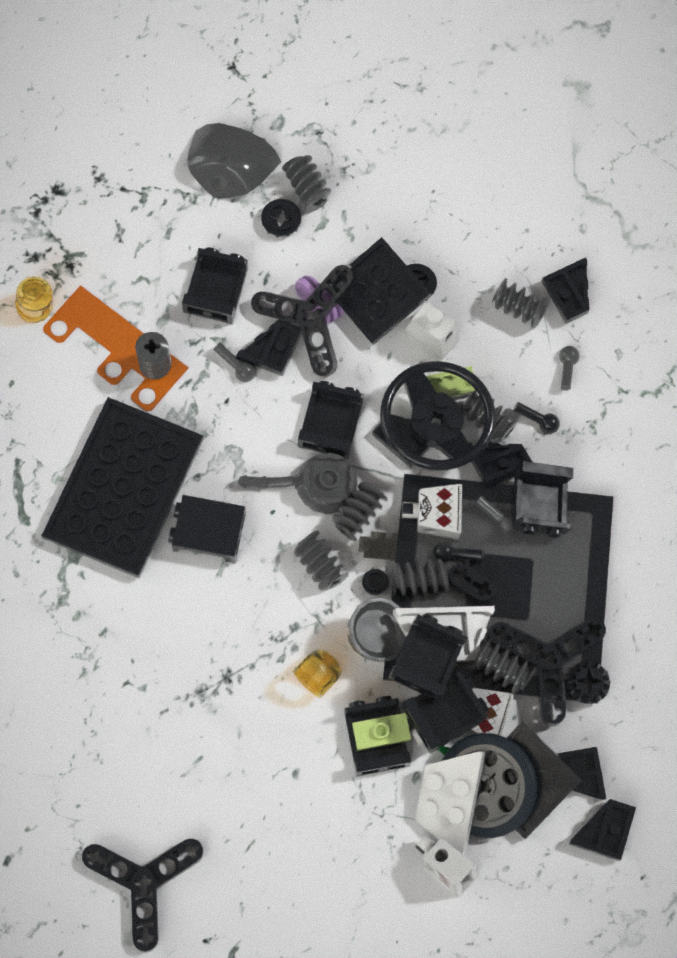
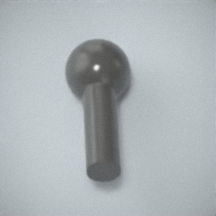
M221 342L215 346L213 350L235 369V376L239 381L249 382L254 378L255 368L251 363L241 362Z
M565 346L559 353V359L563 363L561 389L565 391L571 389L573 365L580 358L579 351L574 346Z
M481 495L474 502V504L497 522V527L502 534L512 535L517 531L512 529L513 515H504Z

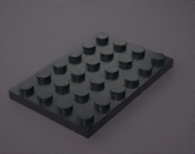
M107 397L41 535L42 539L140 578L204 440V436Z

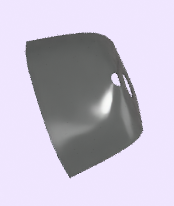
M222 123L206 124L195 131L187 159L188 168L192 176L215 198H230L249 193L258 187L281 163L277 152L265 139L241 128ZM225 159L228 161V165H222L219 161ZM214 176L223 177L226 181L225 189L218 190L214 188L211 182Z

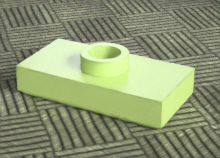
M471 366L464 367L473 373ZM442 372L426 376L437 393H447L450 398L469 395L475 391L467 381L450 373Z
M405 713L352 723L357 751L411 741L407 715Z

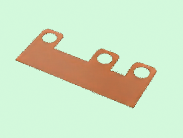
M81 285L43 327L44 333L57 343L64 342L78 327L111 353L97 368V373L112 385L118 384L131 369L145 379L132 393L131 399L145 411L153 410L189 368L170 354L172 363L167 375L157 380L144 376L140 371L135 349L136 341L144 333ZM55 321L65 322L67 331L64 335L56 336L51 332V325ZM110 362H116L121 366V373L115 378L108 377L105 373V367ZM145 388H150L155 392V400L150 404H144L139 400V393Z

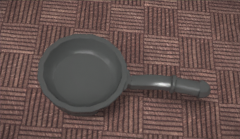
M333 453L315 455L306 460L295 477H252L243 475L238 479V484L244 488L262 487L265 489L266 487L275 488L294 485L303 503L313 511L323 514L339 513V508L346 506V499L352 498L351 493L358 489L357 476L351 464L341 455Z
M380 597L367 599L358 605L347 626L349 628L348 641L353 650L362 657L376 662L397 659L406 637L393 616L392 610L401 607L391 600Z

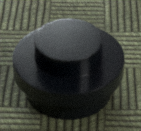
M380 569L367 571L362 579L364 590L374 596L383 594L389 585L388 576Z

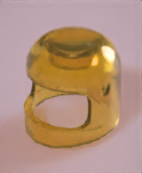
M31 276L25 278L16 289L15 307L17 314L28 323H38L47 319L54 305L51 285L41 277ZM19 305L28 311H42V315L30 317L20 310Z
M318 649L312 651L292 672L307 690L318 698H322L339 680L342 668L332 654Z

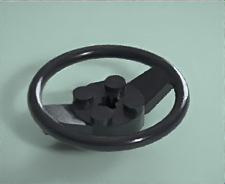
M429 361L407 368L390 383L381 402L380 420L388 443L398 455L418 467L440 471L464 466L477 458L485 450L495 430L496 411L492 396L487 387L471 371L449 362ZM446 372L456 375L467 381L479 394L485 409V426L480 439L472 448L461 431L464 419L460 406L447 393H437L424 373ZM403 384L412 407L410 431L413 438L422 446L426 445L436 448V450L441 451L449 459L434 460L419 456L405 447L398 439L391 422V406L397 391ZM432 419H440L441 425H438L436 422L432 424Z

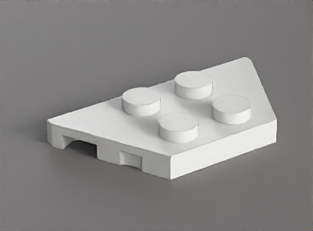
M494 606L396 608L392 611L405 637L417 615L423 616V614L435 617L438 620L437 623L445 627L454 626L462 630V635L468 637L463 645L456 662H472L477 658L480 642L484 639L487 631L486 626L495 609Z
M484 751L425 765L415 820L437 839L443 838L464 856H466L484 763Z

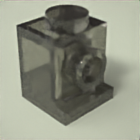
M371 531L370 537L360 536L358 552H364L363 558L395 560L397 533H392L391 538H386L387 533L373 531Z

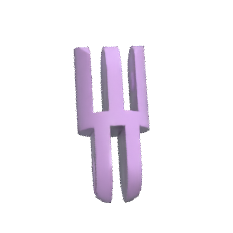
M305 275L296 281V293L301 300L306 301L320 283L314 277ZM323 290L322 300L325 303L331 302L332 296L326 290ZM339 304L325 317L327 325L344 315V310ZM318 305L314 310L310 311L313 313L317 308H322V310L324 308Z

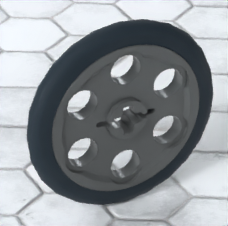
M478 733L457 741L441 760L444 761L479 751L486 753L488 750L494 751L497 755V763L494 766H489L484 761L477 792L479 796L476 799L470 835L479 838H496L515 831L527 820L533 810L537 797L536 774L527 754L510 739L493 733ZM507 769H514L518 773V781L515 784L506 782L504 775ZM496 773L489 785L492 790L480 793L483 787L481 780L486 781ZM504 796H509L514 802V807L510 812H506L501 808L500 801ZM478 805L485 806L489 811V816L485 821L479 820L475 815Z

